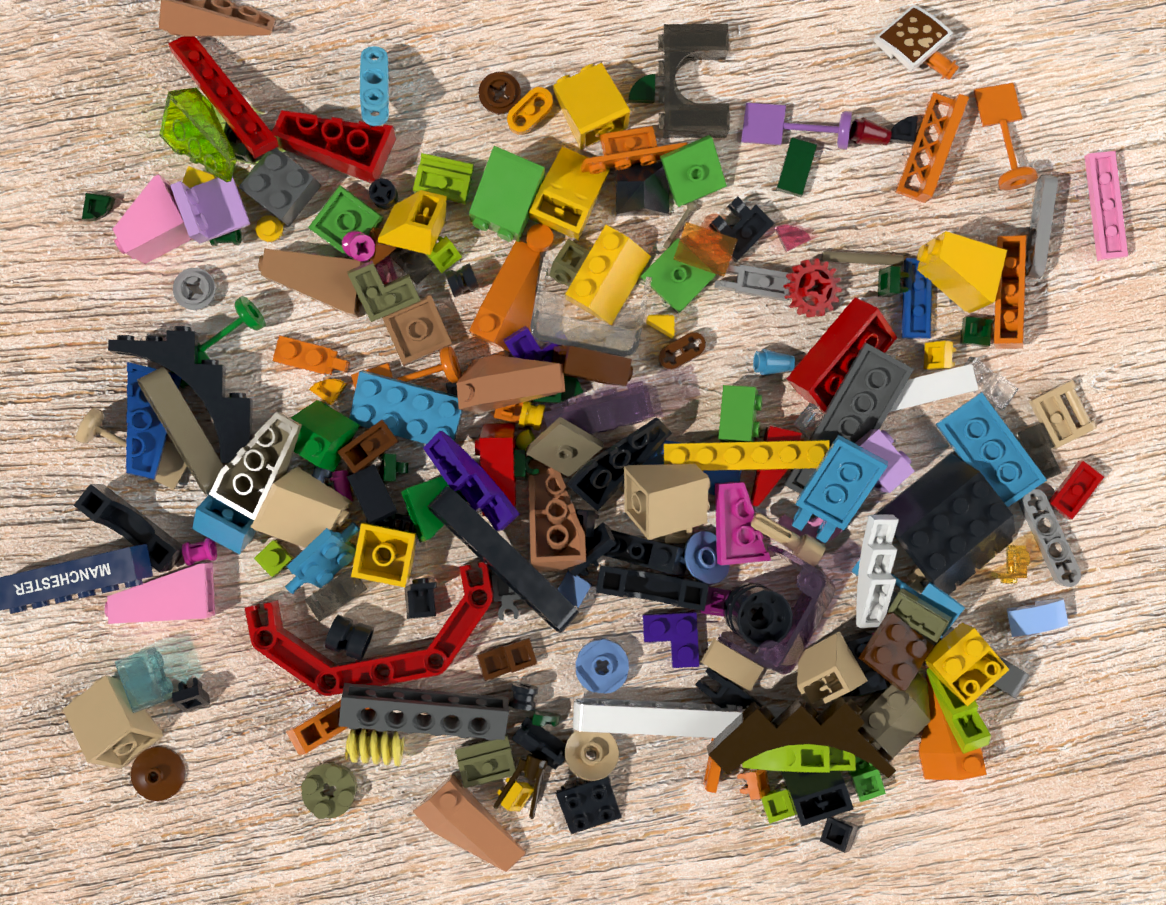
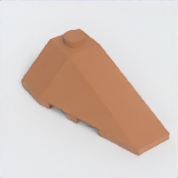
M161 0L159 29L176 36L271 35L276 19L247 5L236 6L231 0Z
M453 773L413 810V813L431 832L505 872L526 854V851L467 788H464L463 784Z

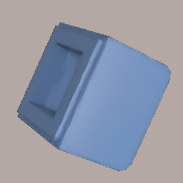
M568 570L557 590L572 605L579 608L592 583L578 575L575 577Z

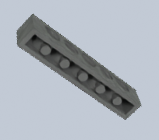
M344 683L339 726L349 729H375L381 732L389 730L401 731L407 734L426 733L433 736L450 735L460 738H484L491 741L496 739L505 740L509 713L508 697Z

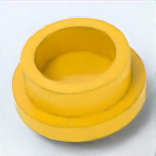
M266 215L258 220L256 233L265 242H275L283 234V225L277 217Z

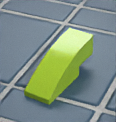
M927 668V674L938 703L962 753L964 754L989 745L991 734L978 713L976 701L974 700L969 706H966L937 678L930 668Z

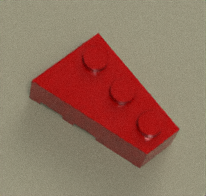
M515 423L483 424L479 439H475V456H480V466L503 491L516 509V479L514 477Z

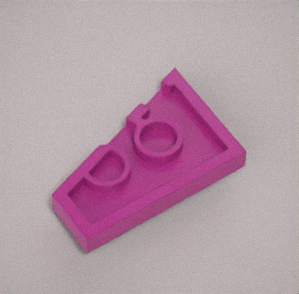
M744 482L715 483L717 564L731 565L771 561L769 552L766 551L762 541V533L751 527L755 512Z

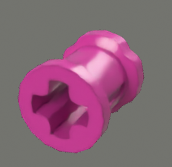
M206 538L205 541L192 544L185 542L182 544L184 561L187 566L207 559L215 561L217 559L215 541Z

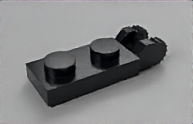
M709 667L705 672L710 678L721 684L719 689L715 692L707 683L698 680L695 684L697 688L708 695L711 701L720 708H728L727 705H736V709L737 706H742V709H746L753 702L759 707L763 706V704L728 678L725 679L721 674Z

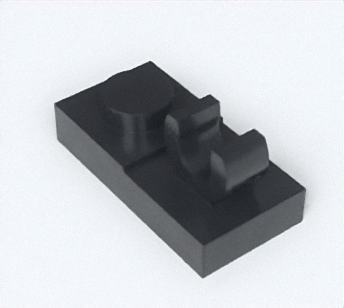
M604 522L594 529V538L585 537L586 562L568 568L569 572L575 577L580 573L587 576L589 574L587 567L590 564L598 567L599 563L597 560L617 544L610 527Z

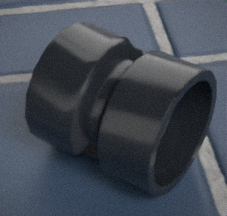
M338 614L329 629L325 648L338 653L345 650L346 656L361 661L371 642L374 627L363 623L354 625L352 619Z

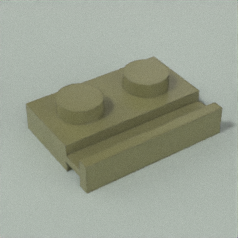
M508 734L505 735V740H483L455 748L464 788L510 777L516 770Z

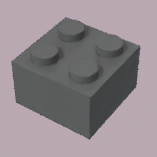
M274 148L263 155L240 184L239 188L289 227L320 189L321 184L283 152Z

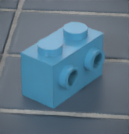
M208 495L196 508L192 529L239 555L254 538L256 531L251 528L254 520L211 495Z

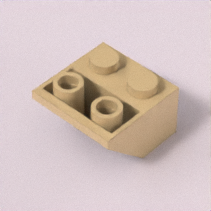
M840 631L798 653L797 687L804 700L814 709L867 682L864 673Z

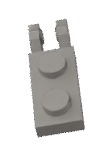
M719 264L717 267V271L723 274L738 275L736 283L716 280L715 288L781 301L789 300L784 297L789 293V289L783 288V285L790 283V280L786 277L789 274L787 272L745 265Z

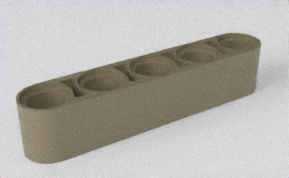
M161 367L137 379L138 384L200 489L207 496L210 494L216 478L224 466L171 376L164 367Z

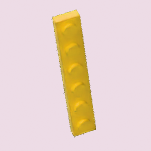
M829 440L664 444V465L696 464L702 471L817 469L830 447Z

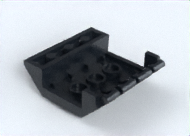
M952 453L944 457L874 514L894 515L899 519L894 538L898 540L927 578L920 582L925 589L929 582H931L948 595L956 590L955 583L961 586L976 573L975 567L981 569L995 557V551L1000 553L1012 543V536L1016 533L1013 514L982 473Z

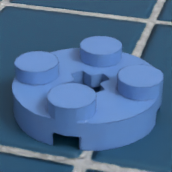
M606 638L592 640L580 649L575 662L576 675L579 682L584 688L594 693L607 694L618 690L625 683L629 671L628 657L624 649L618 643ZM597 660H607L609 662L606 673L602 670L599 672L595 670Z

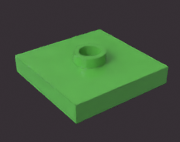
M710 135L660 156L677 207L727 187L713 138Z
M339 185L308 228L346 257L354 260L343 251L342 240L344 236L353 230L360 231L369 236L371 229L378 228L384 217Z
M677 238L640 278L679 314L716 274Z

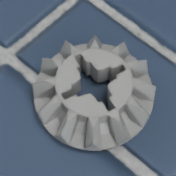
M201 268L183 270L178 274L173 283V295L176 301L186 309L197 311L207 308L210 302L215 300L214 295L217 288L214 278ZM200 283L199 288L204 292L203 295L195 293L191 296L192 290L186 285L196 286Z

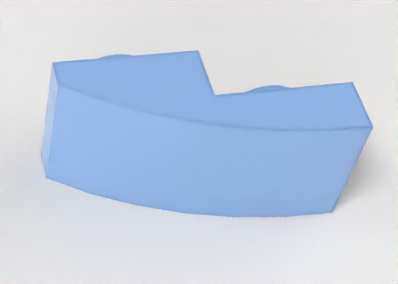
M1064 598L1035 601V605L1007 608L1012 637L1046 632L1069 625Z

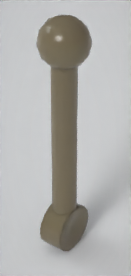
M692 201L687 204V210L663 245L664 248L668 249L690 213L697 209L696 202Z

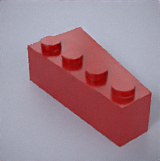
M281 110L272 130V133L278 140V148L371 184L380 178L396 141L392 125L371 126L363 121H359V123L343 121L342 118L332 117V119L319 118L313 114Z

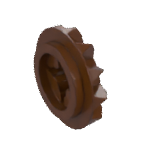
M494 72L482 80L478 94L480 102L486 110L499 116L503 113H509L519 102L521 89L518 81L512 75L506 72ZM505 87L504 93L507 99L500 97L495 101L496 96L493 89L500 91Z

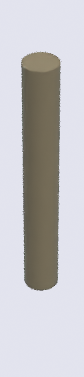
M823 251L822 262L902 266L904 256Z

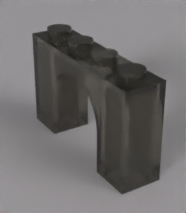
M664 24L663 33L658 34L657 49L662 51V60H658V77H663V87H658V103H663V113L658 115V129L663 130V138H703L708 135L712 138H727L730 130L729 103L692 102L679 91L675 76L683 65L691 61L726 60L729 51L728 24Z

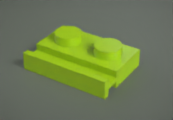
M421 153L413 192L416 193L423 190L447 196L448 201L466 204L474 164Z

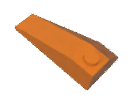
M515 241L470 327L469 332L472 336L511 353L503 340L524 326H527L531 332L541 252L531 250L527 243Z

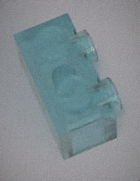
M155 647L115 661L133 713L172 698L173 684L170 678L165 675L163 657Z

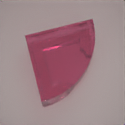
M780 225L774 229L786 253L811 240L804 230L794 226Z

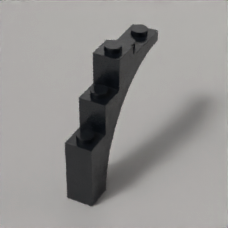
M175 326L174 331L166 330V341H163V337L146 336V341L134 340V336L117 335V340L108 339V351L113 354L136 356L158 363L173 371L190 385L203 401L214 422L219 439L221 463H230L236 457V453L252 440L253 400L246 398V393H229V397H225L226 367L219 365V360L204 359L202 364H198L199 335L195 331H191V327Z

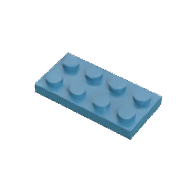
M361 370L359 371L349 418L366 428H371L380 420H383L395 436L427 444L439 431L445 432L455 441L463 410H459L458 396Z
M982 392L935 424L960 459L982 473L1007 507L1047 481Z

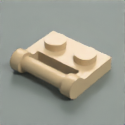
M1073 380L1064 382L1029 401L1053 449L1059 448L1097 428L1094 420H1090L1074 389L1076 385ZM1062 394L1065 395L1080 424L1077 428L1060 397Z

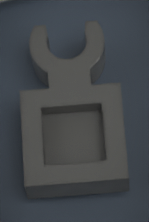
M492 574L494 602L502 601V606L498 611L499 619L504 620V610L511 609L514 613V619H518L519 609L514 604V600H521V598L496 574Z

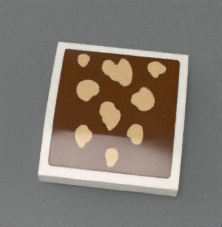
M913 4L879 33L873 41L891 59L895 56L912 72L950 40L953 32L936 17Z

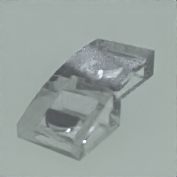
M969 357L964 366L972 364L979 389L972 392L976 395L982 392L991 405L1004 411L1018 391V388L1002 374L994 373L978 358Z

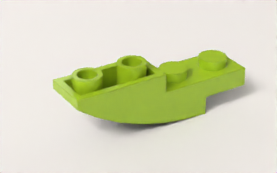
M812 744L783 746L765 751L742 763L743 768L771 771H856L854 754L829 746Z

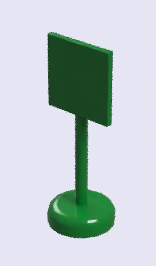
M241 296L235 301V309L239 315L238 319L202 345L198 343V364H202L204 359H210L205 350L242 323H245L255 331L261 330L266 326L262 314L248 298ZM182 379L181 388H184L188 383Z

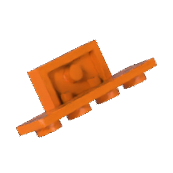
M653 126L605 133L600 137L604 156L584 159L581 171L599 174L607 168L615 167L616 170H623L631 167V164L652 165L657 160H661L660 156L683 147L688 142L658 147Z

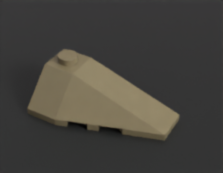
M275 412L255 433V437L236 453V457L229 464H226L220 470L209 495L255 520L272 484L287 474L302 425L280 412Z

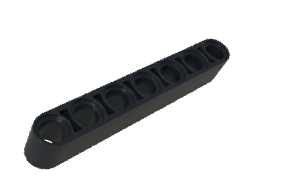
M445 486L427 506L436 518L554 630L562 634L579 614V611L453 489Z

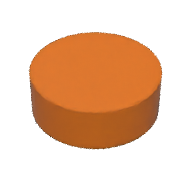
M536 224L528 230L526 242L531 250L545 252L552 246L554 235L548 226Z

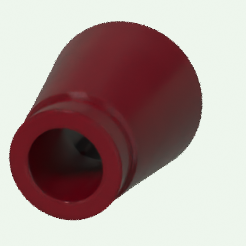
M863 117L852 122L849 139L854 141L855 144L887 146L892 132Z

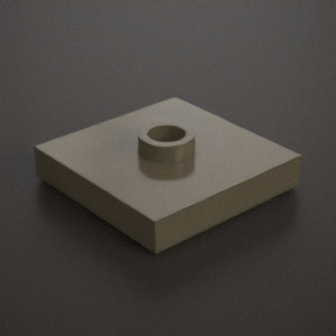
M559 417L526 447V454L570 477L603 448V441Z

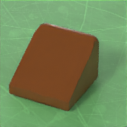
M372 228L369 237L374 241L375 251L368 260L369 262L373 261L374 265L378 264L396 249L395 246L378 242V237L382 231L380 228Z

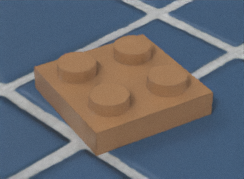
M431 295L420 299L421 301L382 317L403 366L436 353L443 347L453 345Z

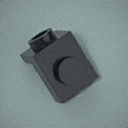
M428 578L413 579L412 584L404 588L407 619L436 616L434 589L437 588V582L429 583Z

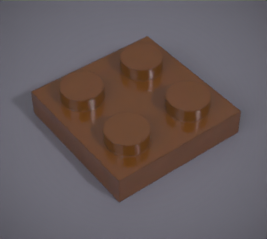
M887 613L859 658L897 689L906 691L934 646L894 613Z

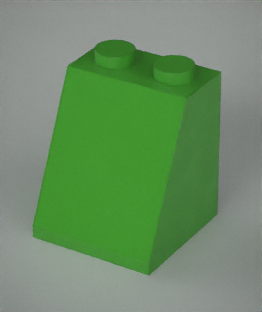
M494 146L469 211L470 221L473 222V226L482 231L492 230L505 241L511 242L515 240L519 242L530 219V208L545 179V167Z

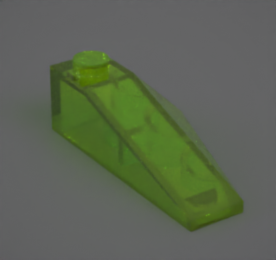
M196 87L168 91L159 136L175 153L179 155L185 154L190 157L192 163H200L205 166L206 171L225 182H231L237 159L212 104Z

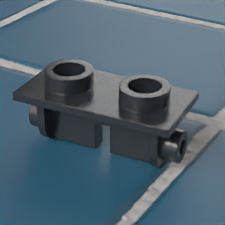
M529 717L525 718L511 738L530 753L546 758L548 760L547 765L555 770L565 760L566 743L543 727L533 725L532 719Z

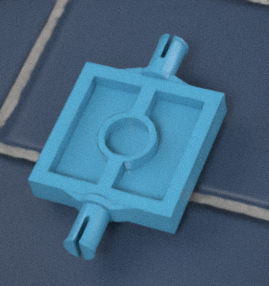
M352 522L342 533L333 532L326 528L287 565V568L296 577L285 585L286 589L291 594H294L304 583H311L320 589L333 579V576L344 566L348 565L355 556L356 546L349 540L360 531L359 526Z

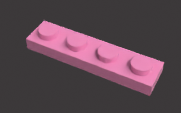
M1116 152L1089 153L1084 158L1097 261L1125 258L1128 256Z

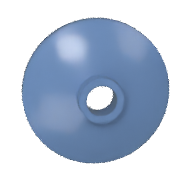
M701 531L693 534L688 539L685 545L684 557L690 573L698 581L709 583V585L721 582L727 576L730 565L717 564L716 535L711 532Z

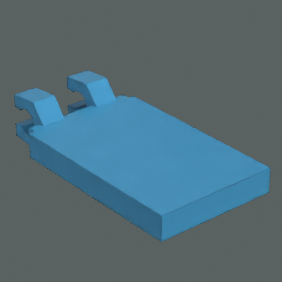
M838 435L798 496L796 505L799 509L793 517L792 526L802 531L812 514L823 519L817 529L816 539L826 544L836 527L845 530L888 467V461Z

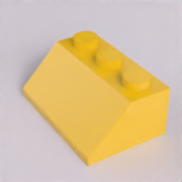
M605 225L565 293V300L605 323L612 325L651 256L629 237Z

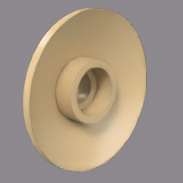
M576 730L569 737L565 746V760L569 769L576 776L589 781L600 780L611 774L617 765L619 749L614 737L610 733ZM593 752L596 758L589 760L586 757V753Z

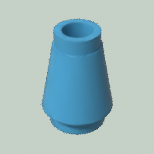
M767 349L756 351L754 354L753 369L755 373L769 375L794 370L795 358L793 355Z

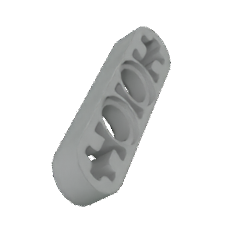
M1041 175L1036 183L1026 248L1025 277L1040 279L1045 271L1058 186L1056 176Z
M1034 489L1019 499V506L1053 580L1061 586H1075L1081 580L1080 568L1047 496L1041 490ZM1030 495L1038 497L1035 506L1028 505V501L1031 500ZM1037 510L1045 511V513L1032 515L1033 513H1038ZM1042 518L1048 519L1051 525L1046 533H1042L1038 529V522ZM1057 542L1060 544L1062 551L1058 557L1054 558L1049 553V547ZM1062 562V565H1055V563ZM1064 569L1071 570L1072 572L1068 576L1069 580L1061 577V575L1065 574Z

